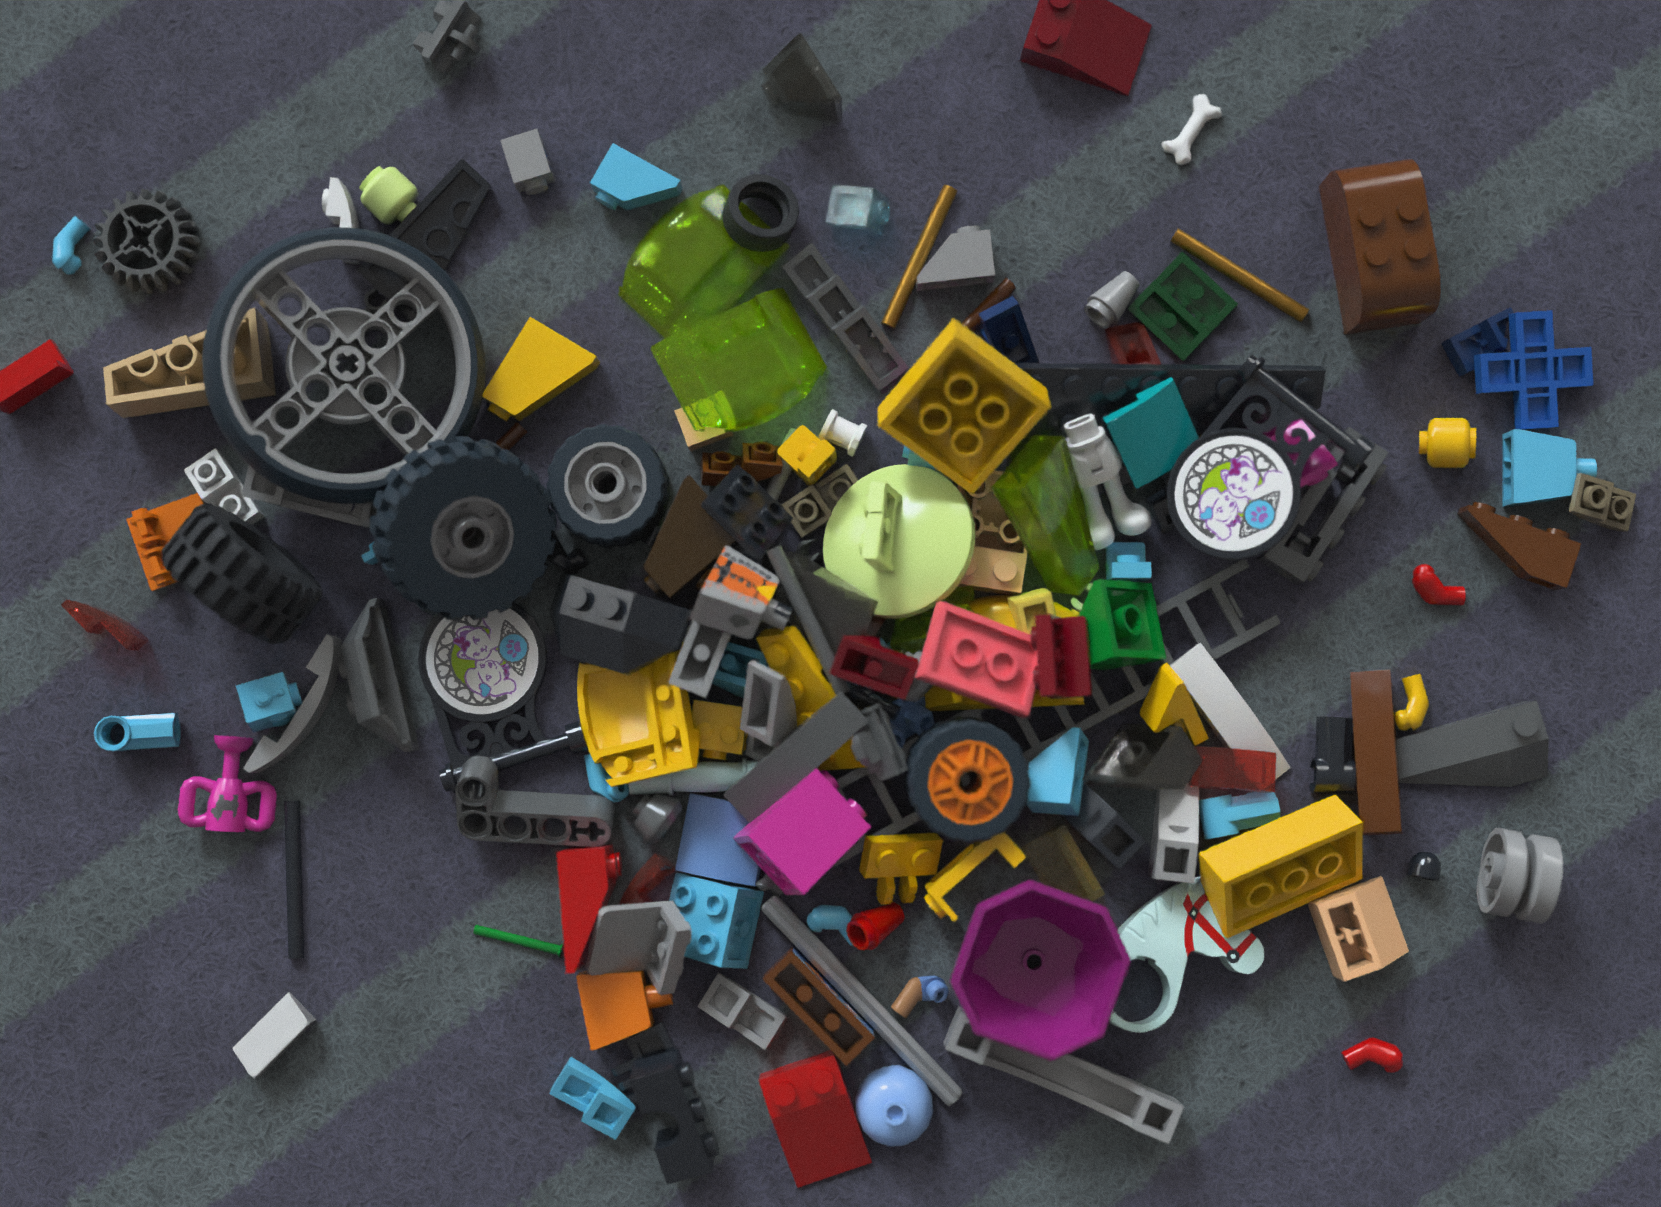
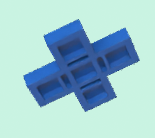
M1552 310L1509 314L1511 352L1474 355L1476 394L1513 392L1515 429L1559 427L1557 389L1594 386L1592 348L1555 349Z

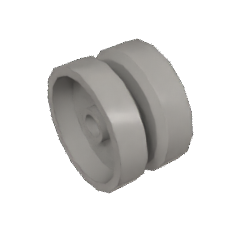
M1495 828L1489 834L1482 851L1476 889L1478 905L1481 911L1504 917L1514 912L1517 919L1540 924L1548 920L1555 908L1563 875V856L1561 845L1557 839L1533 834L1525 839L1519 831Z

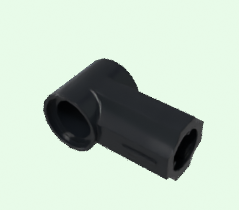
M1316 718L1315 758H1312L1310 768H1314V782H1310L1309 785L1312 793L1352 795L1354 793L1356 765L1354 760H1351L1353 718Z

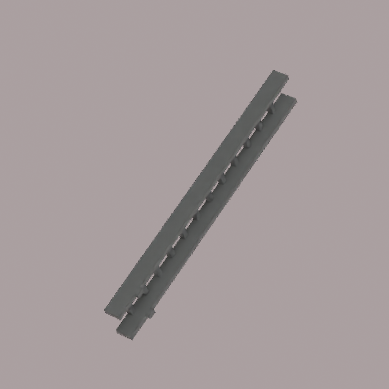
M1245 559L1234 563L1156 606L1158 616L1176 607L1196 644L1201 643L1214 660L1281 624L1277 615H1274L1245 630L1239 619L1243 617L1241 610L1232 594L1226 595L1220 585L1222 581L1249 567ZM1208 589L1212 592L1235 634L1234 637L1214 648L1210 647L1186 603L1187 600ZM1164 644L1166 659L1161 662L1162 664L1168 663L1171 665L1174 660ZM1132 666L1120 667L1133 692L1108 704L1091 673V696L1099 710L1074 723L1065 705L1053 706L1065 729L1041 742L1037 738L1027 717L1021 718L1013 715L1030 745V748L1021 752L1024 759L1028 762L1035 758L1072 727L1081 728L1082 731H1085L1145 698L1153 681L1143 686ZM987 709L963 710L952 717L968 718L969 716L984 721L980 713ZM919 735L904 743L902 750L905 753L906 761L909 755L908 751L912 744L917 741ZM867 767L857 768L836 779L840 786L837 791L848 801L841 788L868 775L893 821L868 836L894 835L921 820L915 810L901 817L883 782L879 781L876 772L870 774ZM967 772L963 773L959 778L962 784L960 785L961 787L967 786L972 781ZM866 833L832 866L835 867L861 853L865 836H867Z

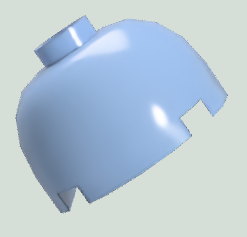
M900 1065L884 1066L870 1072L859 1085L855 1097L856 1117L862 1130L875 1142L889 1147L904 1146L917 1140L929 1126L933 1114L932 1094L925 1081L914 1070Z

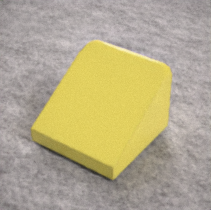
M1045 588L1007 597L1017 630L1031 635V628L1035 626V615L1052 614L1056 616L1051 591Z

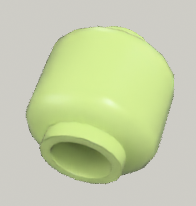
M378 166L369 173L359 187L363 191L360 198L362 204L384 224H391L396 220L402 222L417 206L414 203L418 195L417 188L395 167L382 169Z

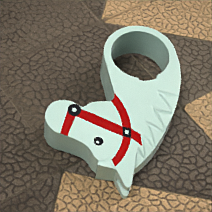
M1200 876L1195 877L1194 884L1179 882L1168 887L1137 909L1117 930L1130 959L1145 961L1146 958L1149 960L1148 964L1158 973L1163 989L1161 1002L1156 1011L1144 1020L1127 1022L1113 1011L1109 1022L1114 1026L1132 1032H1147L1160 1027L1170 1018L1175 1010L1187 958L1191 951L1204 956L1219 957L1222 964L1232 972L1251 974L1264 961L1262 943L1249 930L1228 939L1223 935L1200 882Z

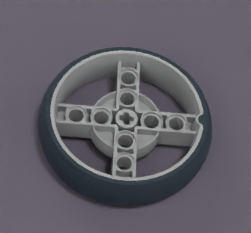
M331 227L310 230L280 240L262 250L249 260L223 289L208 321L203 343L202 367L206 396L212 414L231 447L250 467L273 484L294 494L322 502L339 504L373 502L377 491L384 492L389 484L385 477L390 470L395 468L398 471L406 461L403 459L386 468L371 472L341 474L308 467L283 454L281 451L318 417L331 423L343 425L360 424L371 420L405 456L413 450L420 454L428 450L427 444L429 442L442 439L447 444L452 443L454 437H468L479 413L485 387L486 368L482 337L476 318L459 287L439 265L418 249L386 234L365 229ZM348 259L381 266L405 278L409 283L375 314L352 307H337L321 311L286 273L318 261ZM285 298H294L300 303L302 309L295 316H286L281 313L278 304ZM256 300L292 337L287 349L285 362L286 375L291 390L252 423L237 390L234 374V354L242 321L250 306ZM400 304L410 306L415 313V319L407 323L400 322L394 315V308ZM437 310L446 325L453 344L456 375L453 395L442 422L435 430L401 394L406 378V358L401 342ZM314 327L323 328L328 332L330 340L323 346L313 345L307 339V332ZM371 330L380 331L386 337L387 343L381 349H373L366 344L364 335ZM340 357L345 361L350 358L354 359L356 363L353 369L356 372L351 374L349 371H344L341 374L337 370L340 364L337 359ZM316 382L326 386L329 396L322 402L311 401L305 392L308 385ZM371 385L379 386L385 393V401L379 405L370 404L365 400L363 390ZM284 409L293 410L299 416L298 425L293 429L281 428L276 422L278 412ZM397 414L407 415L413 423L412 431L408 434L397 433L391 424L392 417Z

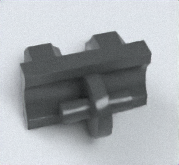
M440 0L433 10V18L439 23L433 34L427 31L420 32L413 43V46L421 53L420 55L436 71L446 77L456 61L460 62L465 52L477 56L481 49L473 39L479 31L477 27L482 18L468 6L465 0H454L453 2Z

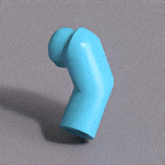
M76 216L60 231L53 242L52 262L57 269L61 268L69 275L74 274L82 264L80 258L73 254L74 246L90 230Z
M819 905L813 908L812 912L807 916V924L814 932H821L822 929L839 930L849 945H853L846 932L847 924L851 921L852 915L846 908L836 905Z

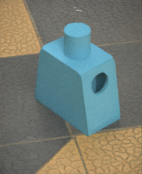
M1513 429L1502 434L1503 507L1571 497L1577 473L1596 477V460L1576 458V442L1573 439L1520 429Z

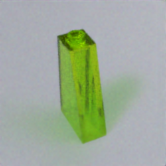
M1033 435L992 486V489L1049 591L1080 595L1100 567L1068 444L1064 436Z

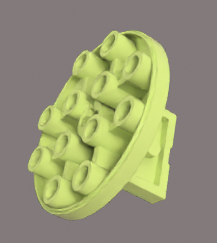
M902 464L876 470L858 480L843 494L828 519L823 539V557L827 574L838 593L864 613L889 619L906 618L921 614L933 608L936 603L947 598L966 574L975 547L973 514L968 502L959 489L949 479L932 469Z

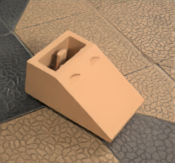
M994 470L973 495L957 484V488L970 506L975 523L974 553L966 574L957 586L958 588L1003 595L1022 593L1038 477Z

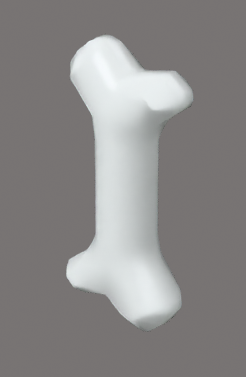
M1204 94L1193 98V114L1179 137L1162 143L1164 152L1173 154L1178 165H1185L1191 161V145L1204 124L1211 119H1217L1222 116L1220 108L1210 105L1208 97Z

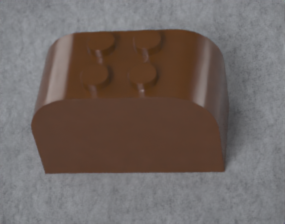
M1413 159L1331 171L1319 185L1344 334L1348 335L1423 322L1438 309L1441 280L1424 181L1417 163Z

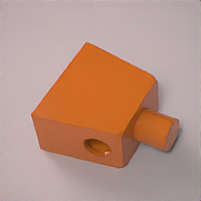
M644 970L602 975H590L588 971H582L576 975L591 1050L599 1049L651 1028L654 1024L652 1009L673 1005L672 994L659 995L654 984L647 985Z

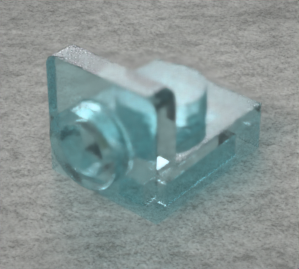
M832 186L826 218L827 224L832 227L867 229L874 235L883 234L884 224L888 222L890 217L889 199L872 187Z

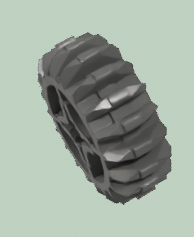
M141 189L139 198L132 191H126L125 203L118 198L113 199V205L116 209L113 212L107 209L102 210L103 216L107 218L106 222L94 223L95 228L102 232L101 236L92 239L93 244L101 248L94 255L100 262H105L101 267L102 271L109 276L113 275V282L119 286L126 284V288L132 292H137L141 287L142 291L146 294H152L155 285L162 292L167 291L168 283L166 279L171 280L176 285L181 284V279L176 273L179 270L187 274L192 273V269L185 262L187 258L190 260L199 259L198 254L190 249V247L201 245L200 239L192 235L199 230L198 225L194 221H189L192 213L185 207L181 208V202L175 197L168 199L164 192L158 190L152 195V192L148 189ZM149 213L165 216L160 221L155 219L147 224H142L136 218ZM126 227L127 237L120 245V238ZM139 230L142 231L144 234L149 235V246L152 248L154 253L148 248L144 247V237L139 232ZM173 237V244L171 250L168 253V255H166V243L170 238ZM145 258H150L157 264L147 269L127 267L133 261L138 263Z

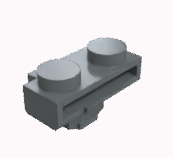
M881 703L861 710L860 712L868 722L852 736L851 748L857 761H860L864 767L867 766L870 774L876 772L879 781L907 771L905 753L897 744L890 727L889 715L883 710Z

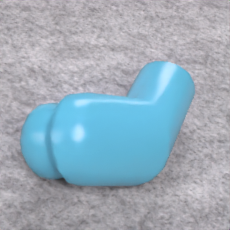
M590 754L584 755L589 787L594 793L607 798L611 802L622 801L628 796L629 784L611 787L606 780L612 778L602 767L601 763H594Z

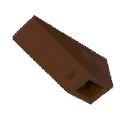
M1473 502L1472 505L1459 508L1457 514L1518 578L1552 590L1567 588L1581 547V543L1569 539V533L1555 528H1547L1544 531L1532 527V520L1518 515H1510L1509 518L1495 514V507L1480 502Z

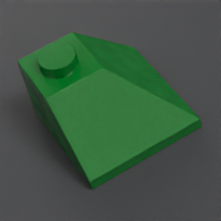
M1105 579L1094 581L1078 615L1087 618L1091 669L1108 670L1165 660L1166 654L1152 583Z

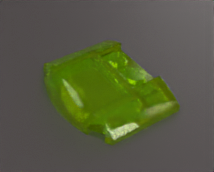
M724 184L715 186L716 189L702 191L686 198L656 221L633 251L626 265L622 287H619L618 295L684 357L790 248L785 242L780 248L770 252H754L741 247L730 238L723 225L722 212L730 190ZM742 201L740 202L739 210L749 223L762 229H771Z
M783 287L757 294L753 299L690 327L688 325L650 348L694 430L701 432L706 430L705 426L724 429V432L739 431L775 419L798 404L812 390L820 374L822 376L827 368Z

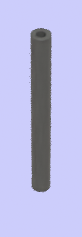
M781 545L767 551L766 553L835 695L839 692L843 694L851 689L845 679L829 674L835 656Z

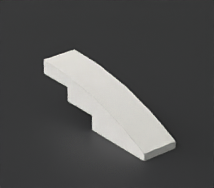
M1201 643L1196 644L1170 665L1184 681L1194 706L1211 726L1212 732L1259 791L1263 790L1291 768L1250 707Z

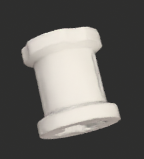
M832 409L824 423L819 439L822 441L825 438L827 441L846 449L847 454L853 457L868 425L863 423L856 425L839 417L838 411Z

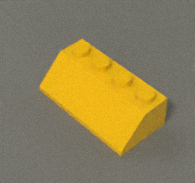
M1333 795L1200 852V882L1223 935L1228 939L1361 880L1363 822L1336 795Z

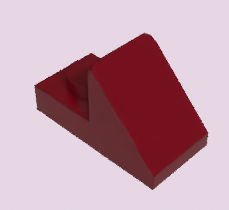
M843 635L829 674L905 700L919 667V659L882 647L880 639L875 636Z

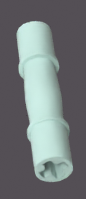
M743 758L742 762H697V768L630 783L629 793L630 795L659 793L669 794L670 796L674 795V792L709 793L726 791L732 784L750 771L758 761Z

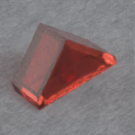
M1141 321L1105 328L1112 364L1161 365L1152 341Z

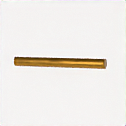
M943 185L881 324L892 329L896 328L916 284L917 275L921 272L956 196L957 190L955 188Z
M1178 228L1170 242L1297 321L1301 322L1309 311L1302 304Z

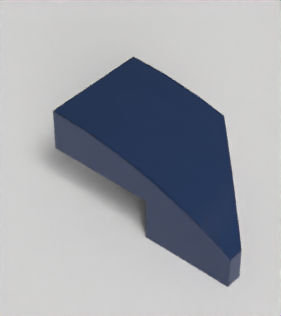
M1511 307L1441 343L1459 377L1475 369L1474 355L1498 353L1506 348L1508 339L1504 338L1507 322L1509 321V314L1513 313Z

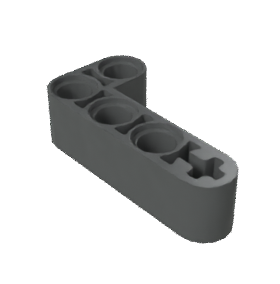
M473 756L465 762L455 791L458 830L464 837L477 841L587 847L601 846L610 839L616 813L615 806L610 800L597 795L499 790L497 766L492 760L483 756Z

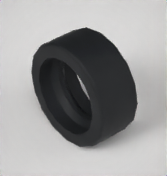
M752 174L741 178L731 188L722 212L723 225L730 238L741 247L754 252H770L780 248L790 238L798 220L799 205L791 188L780 179L766 174ZM747 198H761L769 201L781 214V225L773 229H762L752 225L741 214L739 210L740 202Z

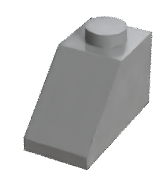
M965 226L957 229V233H953L947 238L917 275L916 290L923 291L993 283L995 269L990 229L980 230L979 226Z
M692 621L668 683L706 698L731 633Z

